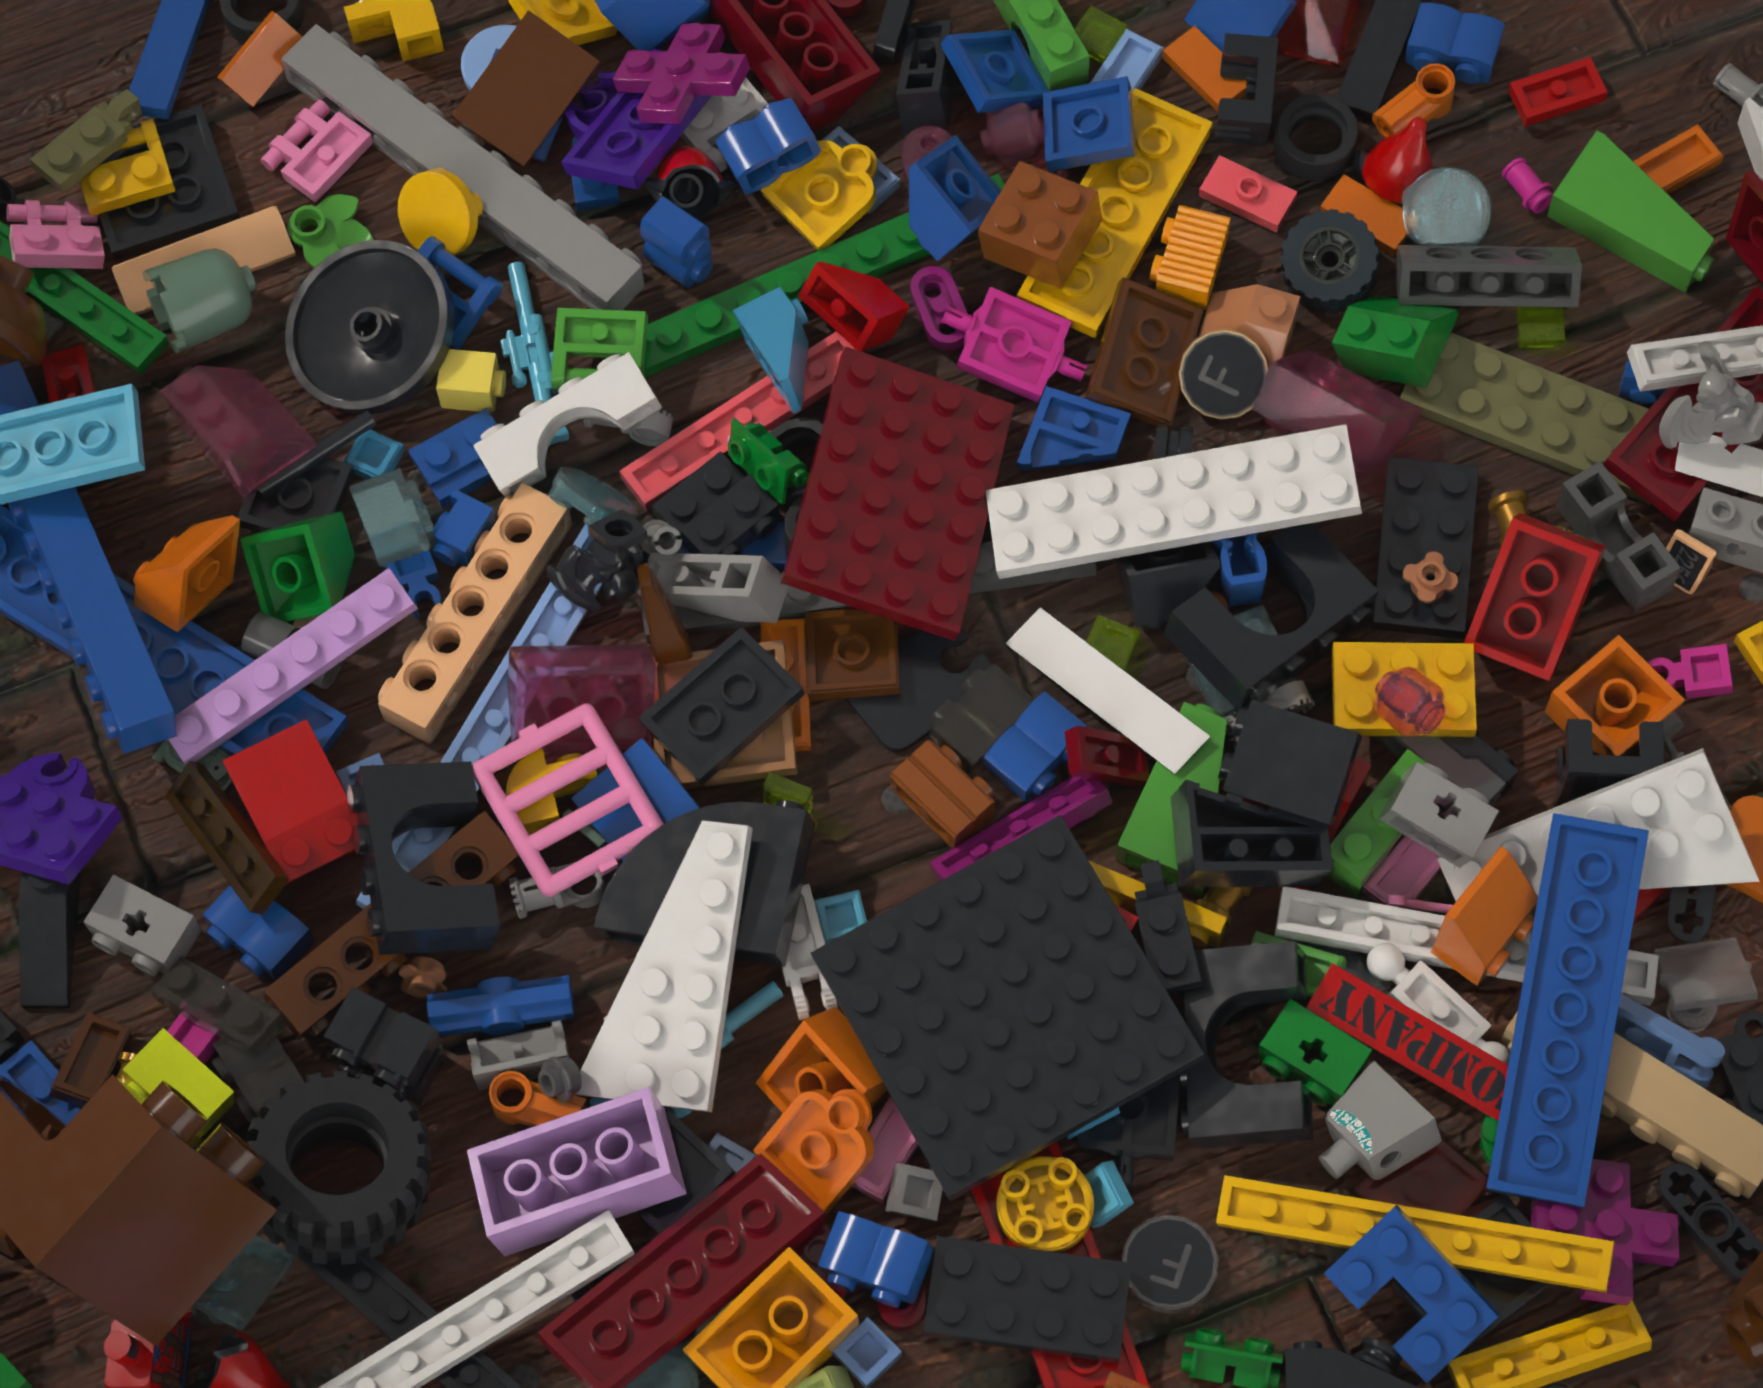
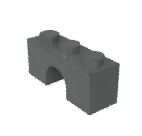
M1600 461L1563 482L1556 507L1574 532L1606 546L1599 565L1635 612L1672 590L1680 571V566L1654 532L1643 538L1633 528L1625 511L1627 496Z

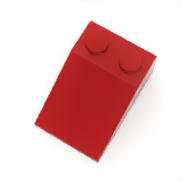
M307 719L222 760L265 847L288 876L289 880L285 886L355 851L354 829L358 825L356 813L349 812L347 795Z

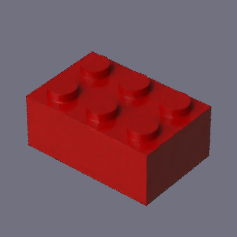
M1518 513L1511 520L1464 643L1473 644L1474 652L1550 681L1557 673L1606 546L1525 514Z

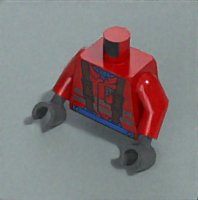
M222 1295L200 1297L157 1346L114 1319L111 1323L110 1334L104 1342V1352L107 1356L105 1387L185 1388L192 1323L188 1321L193 1317L199 1325L203 1326L225 1323L227 1319H216L213 1317L211 1307L213 1303L228 1302V1299Z

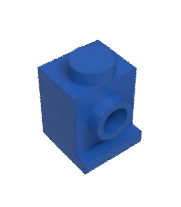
M454 489L450 495L453 508L450 512L445 511L435 525L434 538L436 546L432 554L448 566L455 567L458 564L467 567L475 555L474 548L478 538L485 530L491 531L497 520L492 507Z

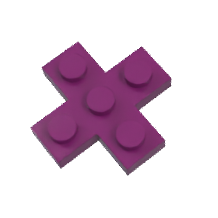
M681 24L667 52L627 51L613 77V82L617 92L644 93L636 108L642 123L681 124L695 95L736 96L750 66L746 54H725L719 52L725 40L721 25Z
M1592 1159L1584 1209L1541 1200H1532L1531 1202L1532 1228L1614 1241L1615 1245L1607 1293L1580 1289V1299L1628 1305L1634 1298L1632 1261L1673 1267L1680 1259L1678 1214L1631 1208L1630 1164Z

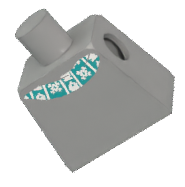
M1374 1061L1326 1114L1325 1121L1331 1138L1335 1143L1318 1158L1327 1172L1335 1179H1338L1351 1167L1358 1164L1372 1179L1381 1180L1434 1148L1442 1140L1435 1118Z

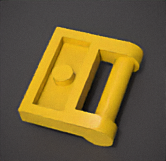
M153 118L141 121L140 127L133 128L126 135L127 142L115 152L147 143L148 151L100 164L80 180L91 216L176 191Z

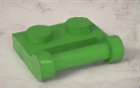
M557 308L551 371L552 389H559L563 384L577 377H581L583 380L598 371V369L569 368L570 356L608 358L615 354L623 356L629 352L644 376L648 326L646 311Z

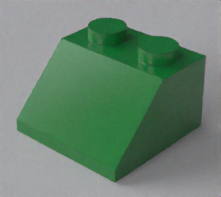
M1374 295L1348 306L1334 336L1332 345L1346 373L1427 388L1459 314L1456 309L1434 305H1399L1396 298Z

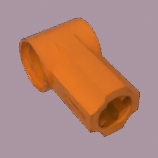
M1437 63L1423 67L1418 72L1416 81L1373 113L1372 121L1376 125L1379 134L1385 139L1404 128L1416 117L1424 119L1427 123L1431 119H1438L1447 115L1451 110L1454 97L1455 77L1453 72L1445 65ZM1435 88L1442 91V93L1431 94L1426 90Z
M516 1071L500 1073L493 1079L489 1088L493 1112L505 1124L515 1125L520 1123L535 1127L584 1110L587 1104L586 1098L571 1095V1099L565 1103H561L555 1097H547L542 1092L539 1083L529 1081L525 1075ZM518 1089L524 1093L525 1097L517 1106L508 1107L499 1102L502 1093L506 1090Z

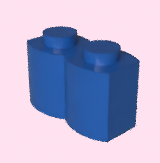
M1420 3L1407 44L1405 62L1412 65L1417 71H1420L1429 64L1437 63L1448 67L1453 72L1455 78L1465 84L1489 83L1501 46L1505 23L1482 14L1462 13L1442 4Z
M792 98L769 103L753 120L730 125L715 140L723 159L744 194H750L765 188L777 180L783 173L804 166L821 152L813 132Z
M662 196L641 221L640 235L645 240L643 255L651 264L690 289L695 283H702L713 268L709 228Z
M1257 533L1209 541L1220 562L1217 575L1219 593L1224 596L1229 607L1261 602L1267 573V560L1262 546L1256 540Z
M1044 691L988 750L983 757V768L1024 802L1028 801L1034 794L1040 797L1054 784L1057 776L1053 772L1065 761L1068 763L1064 731L1075 726L1087 727V725Z
M231 886L202 915L208 927H210L205 932L206 935L224 951H227L232 946L244 956L239 961L259 979L265 974L274 981L279 979L315 941L310 930L275 901H273L264 915L249 912Z
M838 1211L818 1267L824 1274L828 1275L826 1281L828 1284L852 1293L856 1286L870 1289L873 1291L871 1298L885 1305L898 1308L901 1301L915 1304L935 1249L927 1240Z

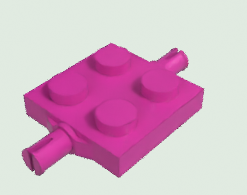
M993 287L989 288L982 306L974 312L973 316L948 305L941 321L942 324H947L965 332L964 349L956 365L957 369L1038 403L1047 381L1054 376L1055 372L1081 382L1088 366L1063 355L1064 340L1072 321Z

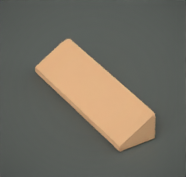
M278 207L266 208L114 265L111 269L126 307L136 315L152 310L146 290L154 288L153 282L146 281L143 278L145 270L206 249L216 248L224 250L236 260L239 267L247 265L251 272L296 256Z

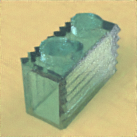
M398 468L349 486L379 566L385 567L387 563L394 564L396 559L402 561L405 556L411 558L413 553L419 555L422 550L429 551L431 546L426 533L433 531L434 527L414 479L406 482L401 469Z

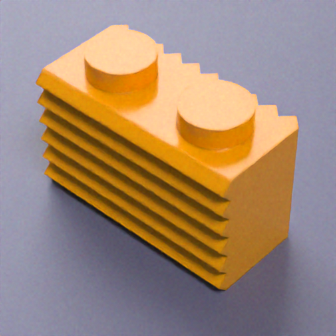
M1179 205L1175 219L1167 217L1161 238V243L1167 244L1164 256L1156 255L1151 268L1149 280L1156 282V290L1206 310L1229 236L1231 217Z

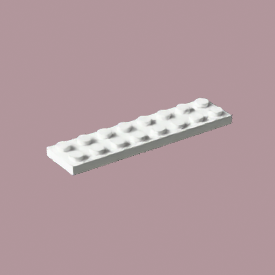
M1346 424L986 490L996 572L999 579L1362 514Z

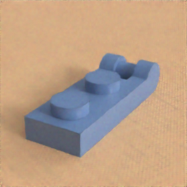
M1621 994L1614 1032L1706 1089L1714 1074L1712 1068L1720 1064L1725 1054V1048L1722 1043L1712 1037L1700 1038ZM1680 1054L1686 1056L1687 1058H1689V1059H1691V1060H1688V1059L1684 1058V1057L1681 1056Z

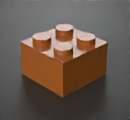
M1019 161L978 229L983 257L1062 289L1103 220L1098 191Z

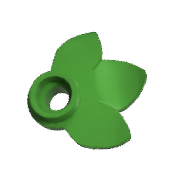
M343 194L331 195L326 197L316 207L305 205L293 212L287 225L289 237L293 243L303 248L305 260L312 268H315L325 258L346 246L374 240L368 229L353 219L359 205L358 198ZM308 226L318 227L312 232H303Z

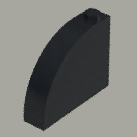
M778 800L776 805L752 802L721 803L687 812L657 828L628 854L617 868L601 899L594 928L607 941L641 946L701 822L711 821L750 826L753 830L734 960L785 967L816 824L803 805L789 800Z

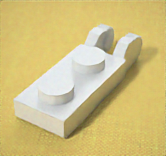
M809 884L802 886L785 967H782L786 986L791 988L799 1020L809 1018L810 1011L808 999L804 995L801 984L804 982L819 979L823 1006L826 1010L833 1007L838 1008L834 995L811 956V952L824 946L825 941Z

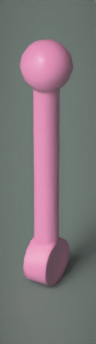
M1388 895L1387 905L1407 907L1446 914L1453 906L1409 899L1402 895Z

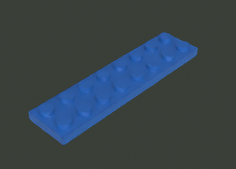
M1553 813L1486 1191L1554 1204L1561 1203L1570 1205L1573 1208L1584 1209L1649 830Z

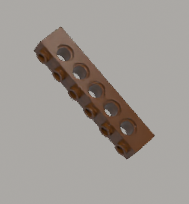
M483 811L409 871L408 874L421 882L435 886L492 883L495 888H498L518 871L513 864L517 862L519 854L507 836L490 816ZM461 859H471L478 864L480 875L472 880L463 879L457 874L455 863ZM371 903L264 990L263 999L299 1041L308 1033L315 1039L329 1028L334 1019L331 1014L341 1007L352 987L369 995L372 992V988L368 984L382 972L389 978L409 961L405 954L379 955L376 937L369 936L367 927L368 909L371 908ZM352 948H363L369 952L372 964L363 970L353 969L347 964L345 954ZM316 978H326L333 983L335 994L328 1000H317L309 992V983Z

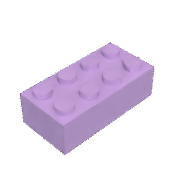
M649 1087L467 1150L487 1238L504 1256L566 1236L607 1210L610 1211L615 1219L687 1194L665 1108Z

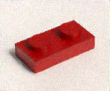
M1591 56L1510 82L1508 93L1525 127L1604 102L1608 93Z

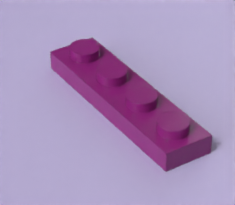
M1073 776L931 861L929 864L935 877L941 881L1059 815L1062 816L1070 829L1083 820L1093 817L1098 811L1110 805L1113 801L1108 789L1100 781Z

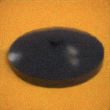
M369 240L346 246L334 252L309 273L291 303L286 322L285 345L288 361L295 377L304 389L320 402L332 409L348 414L360 415L366 410L370 414H376L404 404L429 384L448 354L455 324L454 304L449 286L440 271L428 259L416 250L398 242Z

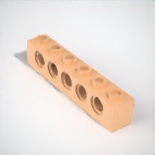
M521 483L514 495L508 494L498 510V520L491 531L485 530L480 535L474 548V557L467 567H460L454 575L450 585L451 592L443 604L437 603L433 607L426 622L427 629L419 641L413 640L407 647L402 658L403 666L395 678L389 677L382 685L378 694V705L384 721L429 745L433 743L572 527L569 506L524 483ZM519 533L530 535L526 541L521 543L510 541L514 535ZM496 569L507 571L499 579H489L486 577L491 571ZM470 606L483 607V610L475 616H465L462 614ZM454 642L459 644V647L451 653H441L438 651L446 643ZM431 679L435 681V684L428 690L419 691L414 689L415 685L422 680Z

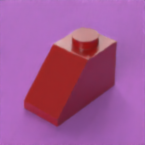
M822 261L815 263L798 296L861 352L892 340L910 307L879 278Z

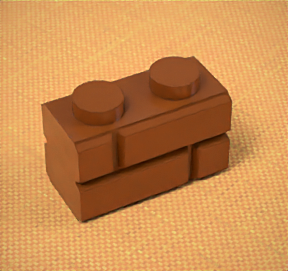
M927 740L912 753L910 758L904 760L892 771L890 775V789L953 849L973 837L976 832H979L993 819L995 815V801L993 800L995 794L982 778L976 776L972 780L960 769L963 766L962 761L951 748L946 745L939 748L931 740Z

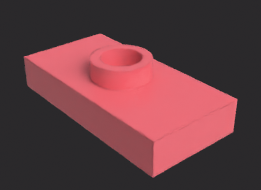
M1219 155L1199 189V197L1277 233L1297 199V191Z

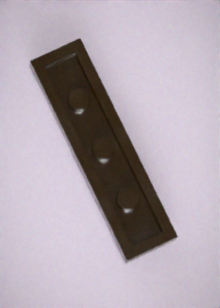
M189 761L165 797L249 912L264 915L289 878L204 764Z

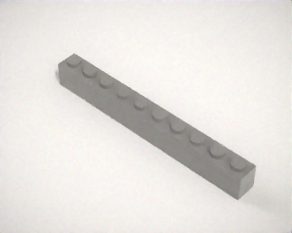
M315 24L281 58L289 83L316 102L318 99L324 101L331 109L330 113L333 116L340 111L371 134L373 146L413 176L434 168H443L458 176L467 185L469 190L476 193L482 200L483 212L478 217V224L591 309L623 310L645 287L642 262L632 251L626 248L620 250L609 242L608 236L602 229L595 224L586 225L579 220L573 209L561 199L554 201L544 194L542 187L536 180L529 175L522 177L513 171L508 161L500 153L494 150L489 153L478 145L477 139L470 131L462 126L458 129L446 121L444 114L432 103L423 104L414 97L411 89L399 79L392 81L382 73L378 64L369 56L363 55L360 57L353 52L346 40L338 33L332 31L329 34Z

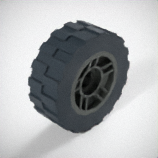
M1330 209L1327 212L1320 210L1313 212V215L1307 218L1304 216L1298 220V224L1295 227L1290 228L1287 233L1288 237L1286 241L1283 240L1281 247V268L1284 283H1287L1289 293L1300 296L1299 303L1304 307L1309 306L1314 311L1320 313L1322 311L1339 313V310L1346 309L1348 306L1368 297V292L1374 289L1377 283L1376 275H1379L1380 264L1376 238L1373 232L1368 230L1367 224L1362 219L1359 221L1354 217V214L1349 212L1345 214L1335 209ZM1329 255H1334L1335 260L1338 262L1334 267L1323 265L1328 260Z

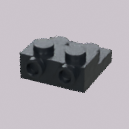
M721 451L651 506L652 512L658 520L667 522L671 527L676 528L680 532V535L676 536V538L682 539V545L691 554L742 555L744 548L754 540L767 538L776 529L780 520L777 502L749 474L745 477Z

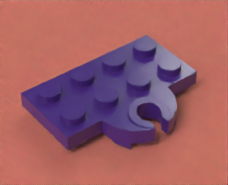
M652 49V51L667 52V51ZM615 72L597 73L599 80L584 87L579 92L582 104L589 109L584 110L577 103H571L567 112H565L570 129L578 142L561 162L567 175L638 190L712 96L695 95L681 124L642 123L636 108L644 93L617 92L613 82Z
M49 753L35 756L17 765L6 776L0 774V865L69 885L122 818L117 806L94 800L95 788L81 760L76 757L68 762L67 770L63 773L66 763L62 754Z

